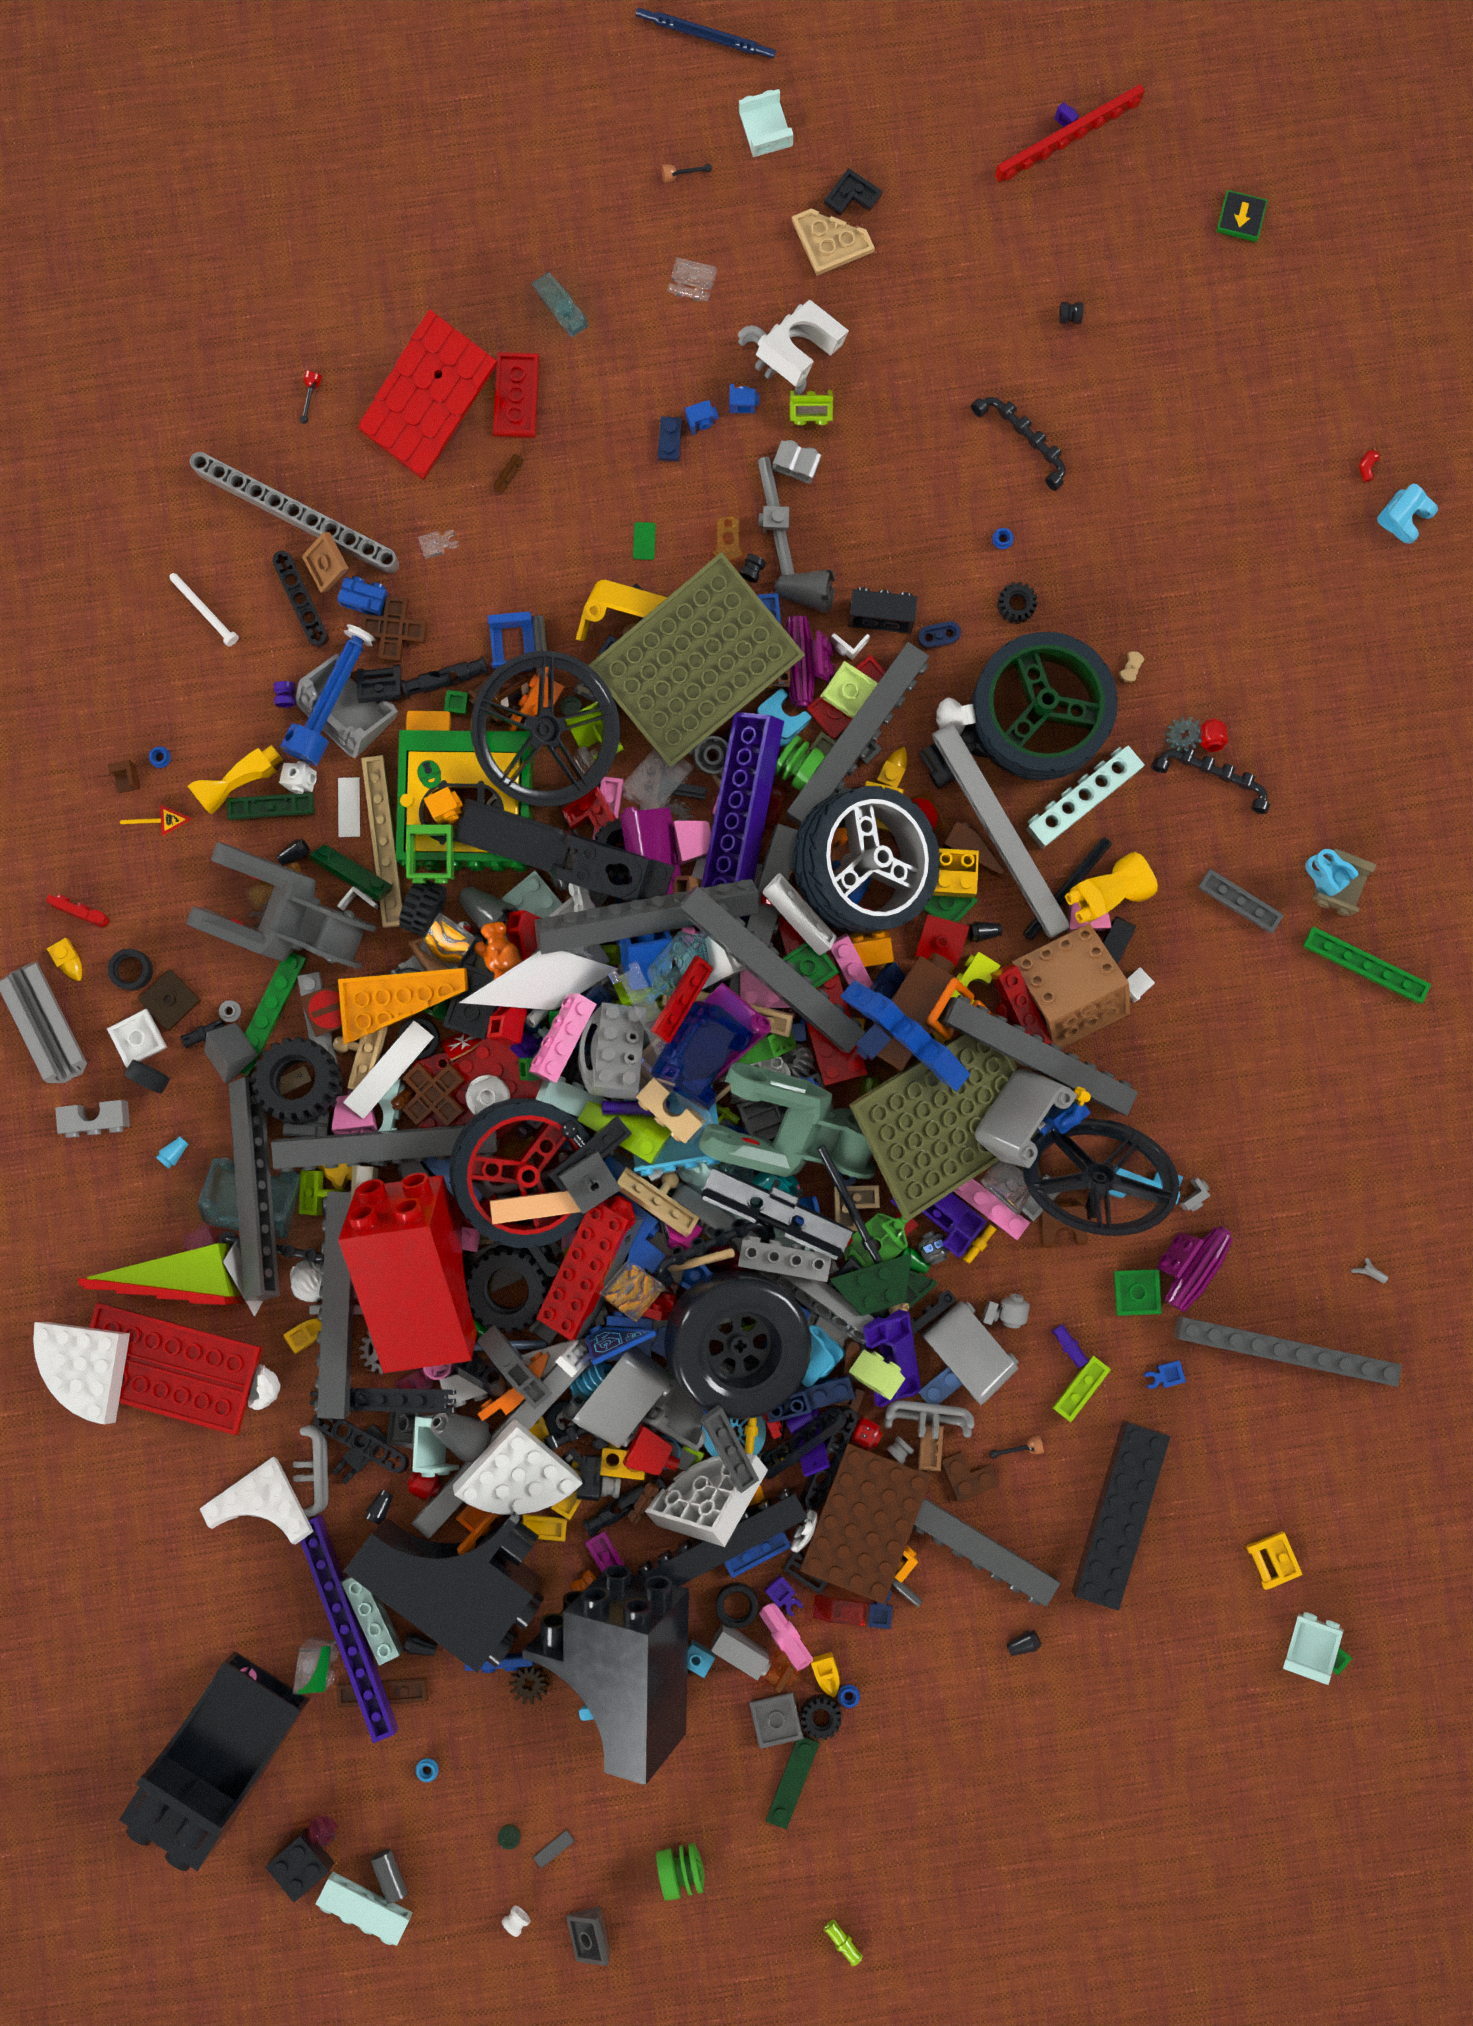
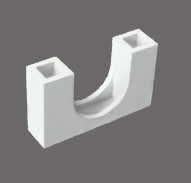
M809 300L804 305L800 304L792 315L788 314L780 325L776 324L768 335L764 334L760 338L756 355L790 383L797 386L808 376L814 361L799 350L790 338L796 336L807 338L831 356L843 345L849 330Z

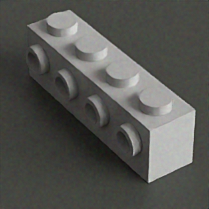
M748 1236L747 1240L742 1239L738 1262L739 1267L824 1282L828 1281L831 1258L815 1250H805V1246L792 1243V1247H785L782 1241L770 1239L768 1244L760 1242L761 1238Z

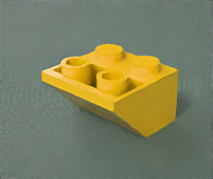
M939 848V875L932 896L974 898L977 894L979 851Z

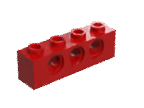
M1008 964L990 973L1012 1023L1025 1028V1033L1028 1035L1033 1033L1042 1037V1042L1048 1045L1052 1043L1018 966Z

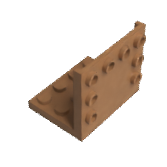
M1090 923L1012 961V965L1018 966L1030 995L1046 1019L1047 1032L1052 1043L1061 1048L1130 1014L1129 982Z

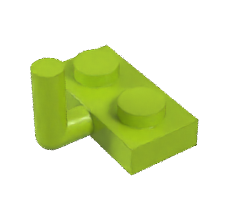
M301 1170L299 1214L322 1215V1200L327 1196V1192H346V1190L323 1189L324 1171Z

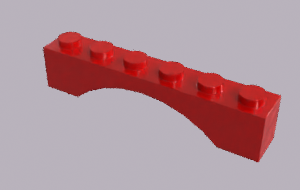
M520 910L509 912L506 936L511 944L518 947L520 956L525 961L538 952L535 920L541 919V917L528 911ZM500 1006L490 1016L486 1038L504 1045L521 1044L527 1008Z

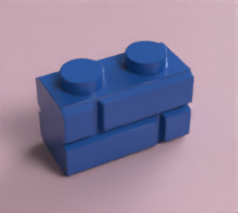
M352 576V579L345 577L337 598L340 606L368 615L383 616L386 596H389L385 586L373 582L372 585L364 583L365 580L357 576Z

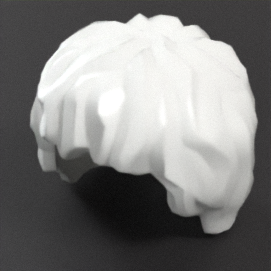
M302 1261L292 1267L290 1281L295 1297L306 1302L322 1300L320 1299L319 1291L320 1287L323 1286V1277L320 1274L323 1262Z
M258 1365L248 1399L249 1408L254 1410H260L269 1406L271 1402L277 1399L281 1385L276 1374L267 1369L265 1365Z

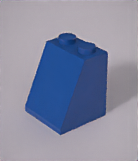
M669 931L620 940L621 965L630 990L653 986L673 944Z

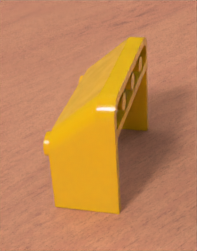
M600 580L595 584L584 606L576 640L586 641L590 622L602 620L606 614L607 607L644 618L667 597L612 581Z

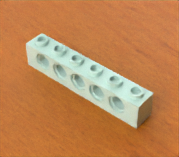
M1129 746L1123 750L1121 747L1116 749L1110 755L1112 757L1111 760L1107 763L1104 760L1094 767L1096 772L1091 776L1088 774L1084 775L1077 781L1079 785L1075 789L1069 787L1061 794L1063 798L1056 803L1053 800L1044 808L1046 810L1041 816L1036 814L1028 821L1030 825L1026 828V831L1041 849L1046 847L1143 768L1144 763ZM1112 765H1118L1121 768V773L1113 772ZM1095 779H1103L1105 786L1099 787L1095 783ZM1079 792H1086L1088 800L1080 799ZM1062 805H1069L1072 808V813L1066 814L1063 812ZM1046 818H1052L1056 823L1055 827L1047 826Z

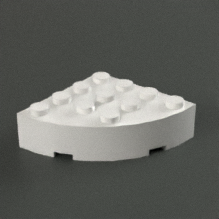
M35 1322L33 1337L35 1358L40 1374L50 1392L68 1410L88 1421L100 1424L116 1423L130 1333L52 1322Z
M514 1418L452 1486L454 1495L473 1507L501 1515H512L513 1512L521 1515L537 1512L555 1505L571 1495L583 1483L579 1473Z
M746 1454L759 1481L743 1493H740L731 1480L720 1456L711 1457L677 1475L674 1478L675 1482L666 1490L662 1489L654 1497L645 1512L659 1527L725 1547L768 1469L757 1455Z

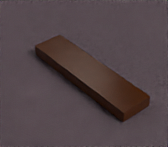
M427 1677L381 1680L390 1704L428 1701ZM351 1682L337 1683V1708L359 1706Z

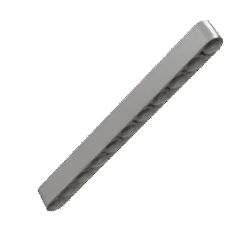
M196 452L191 456L190 465L199 477L317 538L323 532L337 529L336 533L331 536L338 549L385 573L392 574L398 570L399 561L391 549L205 453ZM206 462L204 467L198 468L200 463ZM225 472L222 477L217 478L218 473ZM243 481L240 487H235L237 482ZM262 491L260 496L253 497L255 492ZM280 500V504L278 506H272L274 501ZM299 510L296 516H290L292 511ZM314 519H317V520H318V522L316 523V525H314V526H310V525H309V523H310L312 520H314ZM349 539H355L352 545H346ZM369 548H373V549H374V551H373L372 554H370V555H366V554H365V551H366L367 549H369ZM393 558L390 564H383L385 559Z
M950 723L933 733L932 738L1046 935L1051 939L1070 928L1068 920L955 726Z
M685 1185L679 1186L671 1197L699 1217L696 1225L702 1227V1233L710 1239L713 1238L711 1235L712 1231L717 1228H722L725 1232L733 1229L732 1223L735 1221L734 1218L714 1204L703 1200L701 1195ZM749 1231L746 1237L733 1238L728 1241L727 1245L740 1253L742 1239L747 1240L748 1236L757 1237V1235ZM756 1270L858 1343L865 1344L863 1326L875 1318L870 1314L861 1316L850 1302L826 1283L819 1280Z
M588 1359L573 1377L556 1363L542 1378V1382L550 1389L552 1394L536 1409L524 1399L491 1434L490 1444L514 1418L529 1430L588 1366L591 1360ZM474 1461L465 1462L412 1521L411 1524L427 1538H430L463 1502V1500L454 1495L452 1485Z

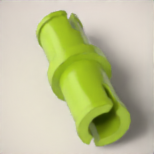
M834 1919L829 1921L823 1930L835 1943L837 1951L843 1953L851 1966H856L862 1960L863 1955L853 1945L851 1937L848 1934L845 1935Z

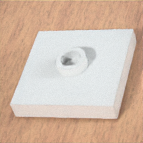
M144 1009L107 1028L127 1068L133 1059L142 1061L167 1048L148 1009Z

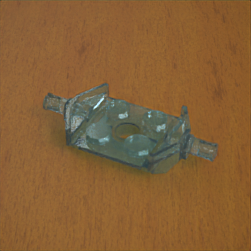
M679 931L648 967L647 976L652 990L644 998L647 1003L652 1005L661 994L671 996L694 956H700L709 963L707 946L705 944L709 936L703 931L694 935ZM677 958V964L672 968V961Z

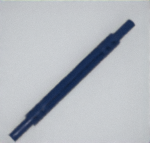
M637 8L636 17L653 21L655 25H660L664 28L683 32L735 48L739 51L748 52L752 55L757 53L773 59L776 55L775 49L759 45L757 41H751L747 38L738 37L659 11L654 13L641 8Z

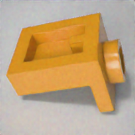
M906 1545L903 1553L906 1558L904 1560L901 1558L895 1574V1578L900 1583L903 1582L918 1563L915 1557L917 1553L908 1545Z

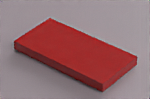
M497 352L493 436L536 438L539 354Z
M871 654L855 667L877 683L886 673ZM820 696L805 708L824 733L833 740L840 736L852 721V718L820 698Z

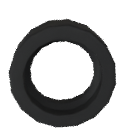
M131 948L116 952L108 964V976L111 982L117 987L129 991L145 987L153 975V965L149 957L143 952ZM127 957L137 958L143 966L140 978L134 982H125L118 974L120 963Z
M413 1018L406 1021L401 1026L397 1039L415 1021L420 1026L427 1028L431 1035L434 1036L430 1046L416 1057V1060H423L435 1054L440 1046L441 1038L438 1028L424 1018Z
M134 1059L124 1074L130 1080L160 1094L163 1093L170 1080L162 1072Z
M739 1582L730 1583L723 1587L717 1595V1616L726 1626L735 1629L746 1627L752 1623L758 1611L757 1596L753 1589ZM734 1592L743 1593L750 1601L749 1612L744 1617L738 1619L731 1618L724 1610L726 1597Z

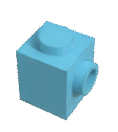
M692 1639L688 1645L687 1668L705 1678L715 1660L716 1654Z

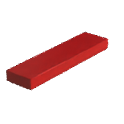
M694 956L651 1029V1032L665 1043H671L714 969L700 956Z

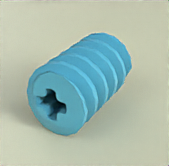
M602 1361L584 1369L569 1385L572 1395L580 1394L584 1397L583 1401H587L613 1369V1366Z

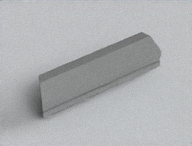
M38 962L29 963L0 979V992L43 1080L47 1083H66L72 1078L83 1074L87 1062Z

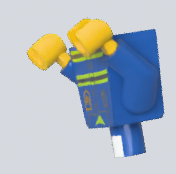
M1076 1087L1074 1092L1077 1094V1097L1068 1108L1061 1109L1053 1104L1036 1129L1038 1133L1045 1136L1053 1129L1060 1134H1064L1073 1126L1080 1124L1081 1120L1090 1114V1111L1084 1104V1102L1090 1100V1093L1086 1092L1084 1088Z

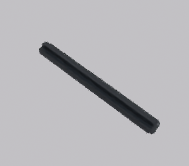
M1104 837L1098 842L1056 892L1054 898L1059 907L1065 902V895L1071 891L1070 889L1085 878L1111 847L1112 843ZM1036 917L1023 932V935L1029 940H1032L1042 929Z

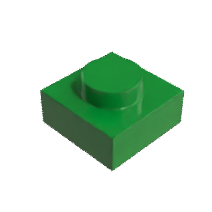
M447 690L444 711H448L450 714L466 716L469 694Z
M1340 1647L1332 1670L1338 1676L1352 1659Z

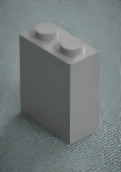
M724 1623L721 1624L711 1641V1652L757 1681L761 1675L765 1676L771 1665L769 1663V1650L736 1629L728 1627Z

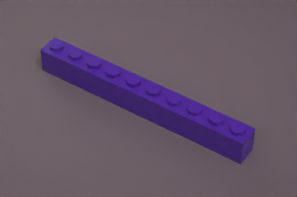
M318 1515L308 1519L314 1532L300 1542L372 1742L375 1743L395 1735L399 1728L365 1634L341 1583L344 1580V1576L322 1515Z

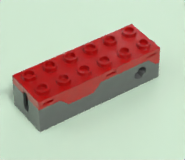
M615 1196L604 1200L586 1212L536 1317L537 1320L571 1341L585 1339L590 1334L589 1330L593 1328L609 1294L608 1291L613 1286L644 1219L634 1214L630 1200L622 1196Z

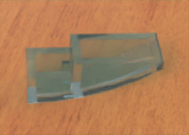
M549 272L532 283V286L545 305L571 337L589 326L584 313L574 304L571 296Z

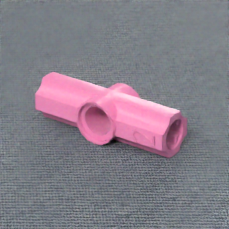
M775 1602L765 1606L759 1615L771 1631V1636L782 1652L786 1653L797 1671L804 1669L813 1661V1657L800 1640L801 1637L790 1621L786 1620Z

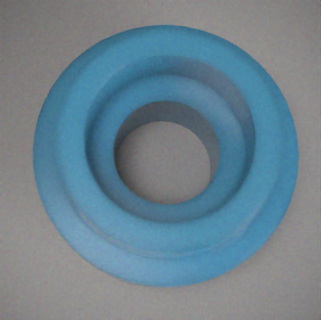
M431 1758L420 1760L416 1766V1775L423 1782L434 1780L439 1771L438 1764ZM425 1766H429L431 1768L430 1773H426L424 1771Z

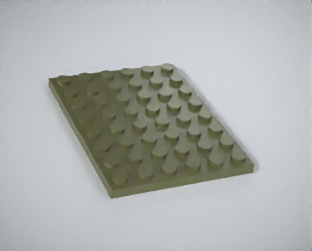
M721 552L588 666L602 678L609 688L611 696L670 768H672L806 655Z
M962 1033L943 1044L971 1074L957 1092L942 1083L930 1069L918 1060L849 1104L900 1213L906 1221L911 1220L999 1161L996 1156L976 1140L975 1130L1013 1072L1018 1068L1014 1060ZM1037 1130L1034 1132L1030 1140L1034 1138L1036 1134H1038Z

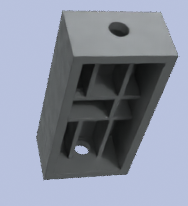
M819 1072L806 1077V1079L813 1077L814 1082H817L821 1088L826 1090ZM748 1100L738 1104L736 1109L747 1135L773 1141L788 1107L766 1101Z

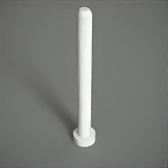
M170 574V580L224 637L223 642L228 647L235 644L239 636L235 632H230L177 574Z

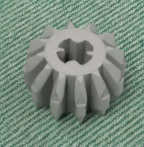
M797 1044V1048L781 1056L788 1065L793 1077L810 1076L809 1071L815 1069L812 1065L816 1061L813 1053L803 1045Z

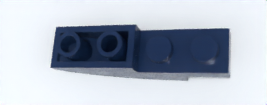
M850 1375L830 1379V1377L821 1379L810 1387L805 1385L799 1386L796 1392L784 1404L767 1413L769 1423L811 1413L813 1409L855 1398L856 1393Z

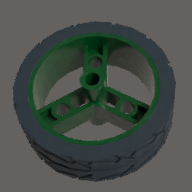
M1058 632L1025 634L1006 643L992 655L982 670L971 698V704H974L977 723L972 724L981 749L984 750V753L994 764L1006 772L1012 773V775L1027 780L1043 781L1062 778L1079 770L1102 747L1111 733L1117 716V690L1114 678L1107 664L1103 662L1104 660L1093 648L1081 640ZM1041 661L1058 664L1075 674L1085 686L1091 702L1059 696L1057 691L1050 688ZM1015 667L1029 706L1011 727L1004 732L996 719L994 711V690L997 681L1007 671ZM1028 673L1035 674L1037 680L1030 679ZM1039 686L1041 691L1035 697L1033 688ZM1056 706L1065 708L1064 714L1053 713ZM1071 710H1077L1080 716H1073ZM1046 721L1089 729L1087 736L1082 742L1071 749L1059 753L1044 754L1022 748ZM1017 728H1025L1027 734H1020Z

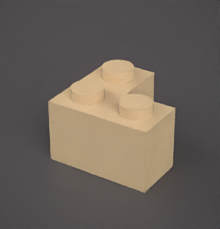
M846 1186L856 1208H880L879 1186ZM833 1187L834 1221L853 1231H858L837 1188Z

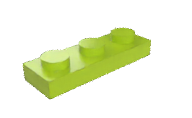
M1091 1355L1089 1361L1082 1367L1052 1408L1072 1422L1111 1369Z

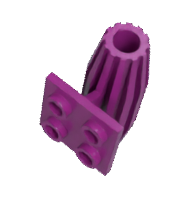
M793 616L786 619L785 630L806 656L790 668V687L787 688L791 704L801 709L807 708L808 704L813 701L815 676L824 679L829 684L835 675L834 664H831V656L834 654L832 642L830 643L828 637H825L821 631H816L817 639L812 640L807 617Z
M1222 1226L1219 1228L1214 1227L1203 1239L1182 1232L1174 1237L1170 1248L1161 1256L1156 1267L1162 1272L1175 1276L1165 1299L1170 1305L1185 1312L1204 1292L1222 1265L1233 1241V1238L1230 1237L1232 1233Z

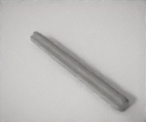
M761 457L758 460L767 506H780L770 458ZM772 530L782 575L795 574L786 531Z

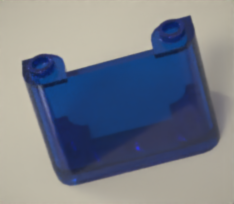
M696 1001L690 1008L671 1043L665 1045L651 1069V1075L700 1108L709 1111L716 1101V1091L710 1086L731 1051L738 1052L746 1049L754 1034L721 1006Z

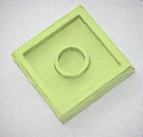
M844 661L820 698L853 719L878 683Z

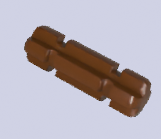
M513 454L510 459L511 462L507 463L499 475L500 478L493 484L494 489L499 493H504L507 488L506 485L511 482L518 471L517 468H520L524 462L523 458L518 454Z
M408 1085L391 1100L392 1108L394 1110H401L417 1093Z
M648 1482L645 1486V1492L641 1493L633 1506L635 1509H631L628 1514L631 1522L637 1524L642 1519L643 1515L641 1514H645V1510L653 1501L652 1496L655 1497L659 1491L655 1483Z

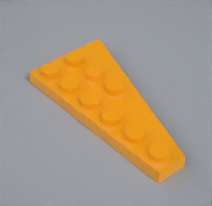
M467 968L338 979L343 1044L347 1045L468 991Z

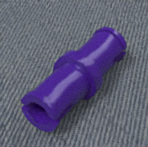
M1064 1324L1051 1331L1063 1346L1062 1350L1064 1353H1068L1077 1368H1080L1089 1361L1077 1345L1078 1341L1071 1337Z

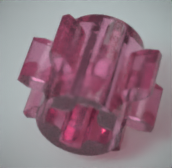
M319 1816L311 1822L308 1836L312 1844L317 1842L318 1846H326L335 1839L337 1834L335 1829L338 1826L333 1818L329 1820L328 1816Z

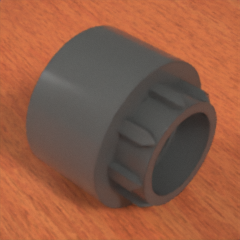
M717 736L707 737L692 751L694 766L700 772L708 775L722 772L724 770L728 743ZM708 750L716 752L717 758L714 762L707 758Z

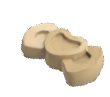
M1133 651L1127 654L1128 662L1125 665V669L1119 672V676L1124 682H1134L1138 669L1144 662L1143 656L1139 652Z

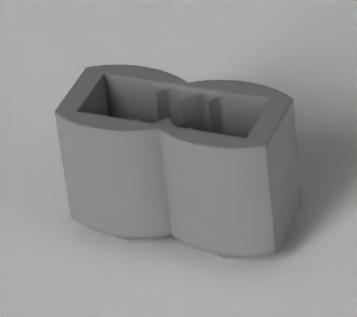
M781 440L772 469L783 475L792 476L797 480L812 484L821 455L814 448H801L795 441Z

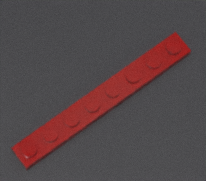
M1141 84L1137 85L997 166L996 179L999 183L1005 179H1012L1017 172L1031 168L1040 159H1047L1054 151L1066 148L1075 139H1082L1089 131L1094 128L1096 130L1101 128L1108 120L1112 118L1117 119L1129 108H1136L1141 103L1145 92Z

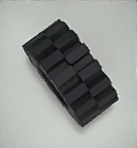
M1012 582L1010 586H1005L1004 590L1000 593L997 609L999 608L998 613L1003 615L1004 620L1009 619V623H1013V621H1016V624H1020L1021 621L1023 623L1026 622L1028 618L1032 617L1038 603L1036 601L1037 594H1034L1033 588H1028L1029 585L1027 583L1024 586L1022 582H1018V584ZM1013 596H1021L1025 601V607L1021 610H1014L1009 604V599Z
M819 1694V1697H816L814 1695L811 1700L807 1699L805 1701L806 1704L802 1706L801 1722L805 1732H808V1736L811 1738L814 1736L816 1740H819V1738L827 1740V1737L830 1736L832 1738L834 1733L839 1731V1726L842 1723L841 1711L837 1702L834 1699L832 1700L830 1696L823 1697V1694ZM818 1709H825L830 1714V1719L825 1725H817L812 1719L813 1713Z

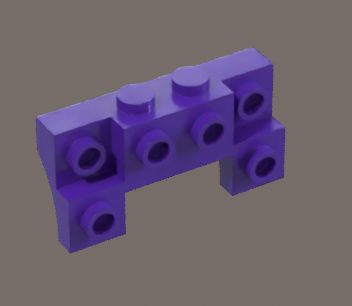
M952 1192L922 1212L948 1233L942 1244L958 1258L964 1254L987 1222ZM892 1198L890 1202L898 1208L894 1198Z
M898 1309L885 1319L877 1317L863 1326L866 1347L873 1349L879 1345L880 1354L884 1358L883 1361L887 1364L890 1361L901 1368L900 1373L906 1378L891 1401L874 1391L876 1405L884 1407L892 1401L912 1397L921 1391L909 1312Z

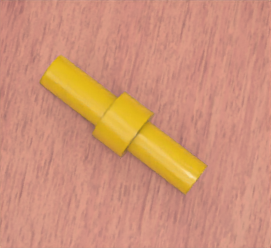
M989 1224L982 1235L976 1237L972 1243L973 1246L963 1258L965 1262L970 1264L976 1255L986 1248L987 1241L994 1234L996 1228Z
M757 1417L748 1419V1424L745 1425L744 1435H746L744 1451L748 1454H753L755 1436L758 1435Z

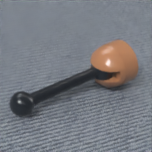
M670 164L661 166L664 183L674 181L678 174L699 171L709 173L712 170L710 164L677 170L675 166Z
M1038 1435L1031 1437L1027 1444L999 1451L993 1449L990 1451V1456L997 1458L998 1455L1026 1449L1033 1454L1044 1453L1041 1437Z

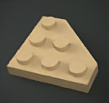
M809 209L792 216L793 225L816 276L871 254L875 250L866 229L847 225V222L832 216L830 218L826 217L814 209Z

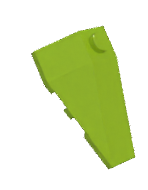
M588 1101L577 1121L598 1132L613 1118L618 1116L632 1133L618 1146L646 1163L654 1165L671 1137L670 1133L672 1131L666 1125L663 1127L658 1124L653 1115L645 1117V1115H602V1104Z

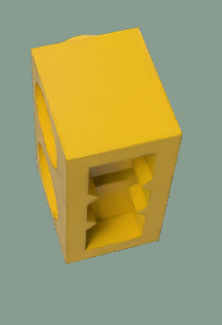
M612 1444L603 1447L600 1475L644 1480L645 1472L624 1466L622 1461L629 1448L621 1446L618 1448ZM611 1453L619 1457V1462L615 1465L610 1464L607 1460V1456Z

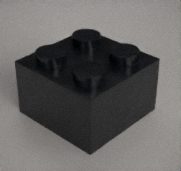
M305 1828L269 1860L265 1868L295 1903L330 1871L335 1862Z

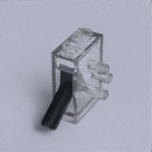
M655 748L622 785L623 796L630 802L635 801L638 803L640 810L664 808L674 795L705 800L707 788L684 784L693 774L694 767L684 759H681L670 768Z

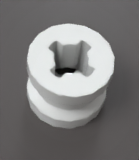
M515 1905L512 1907L510 1915L505 1916L501 1922L511 1935L518 1937L522 1932L521 1929L524 1926H528L531 1920L522 1908Z

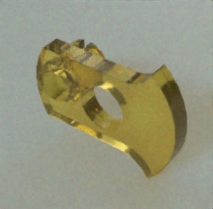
M722 517L717 520V548L712 552L715 556L722 552L728 560L737 559L744 553L739 548V520L734 517ZM731 520V527H725L724 522ZM726 532L734 535V541L730 545L722 542V536Z

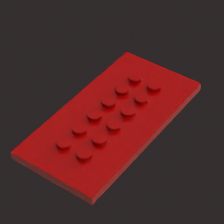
M96 1303L89 1328L130 1333L119 1403L232 1435H239L263 1347L111 1305Z

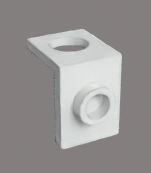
M835 633L831 636L830 642L835 645L834 648L840 655H846L853 660L869 642L870 635L867 634L854 649Z
M352 887L337 905L344 911L356 895H359L376 910L380 907L372 901L373 898L355 887Z
M1141 967L1127 978L1130 1000L1133 1003L1138 1001L1140 996L1155 983Z

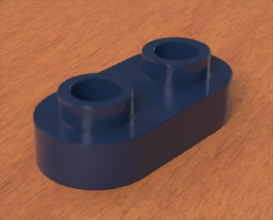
M952 621L925 626L919 632L918 642L925 649L951 645L958 641L961 629L957 623ZM950 631L953 633V636L948 637L945 633ZM926 636H931V637H932V641H930V642L926 641V640H925V637H926Z

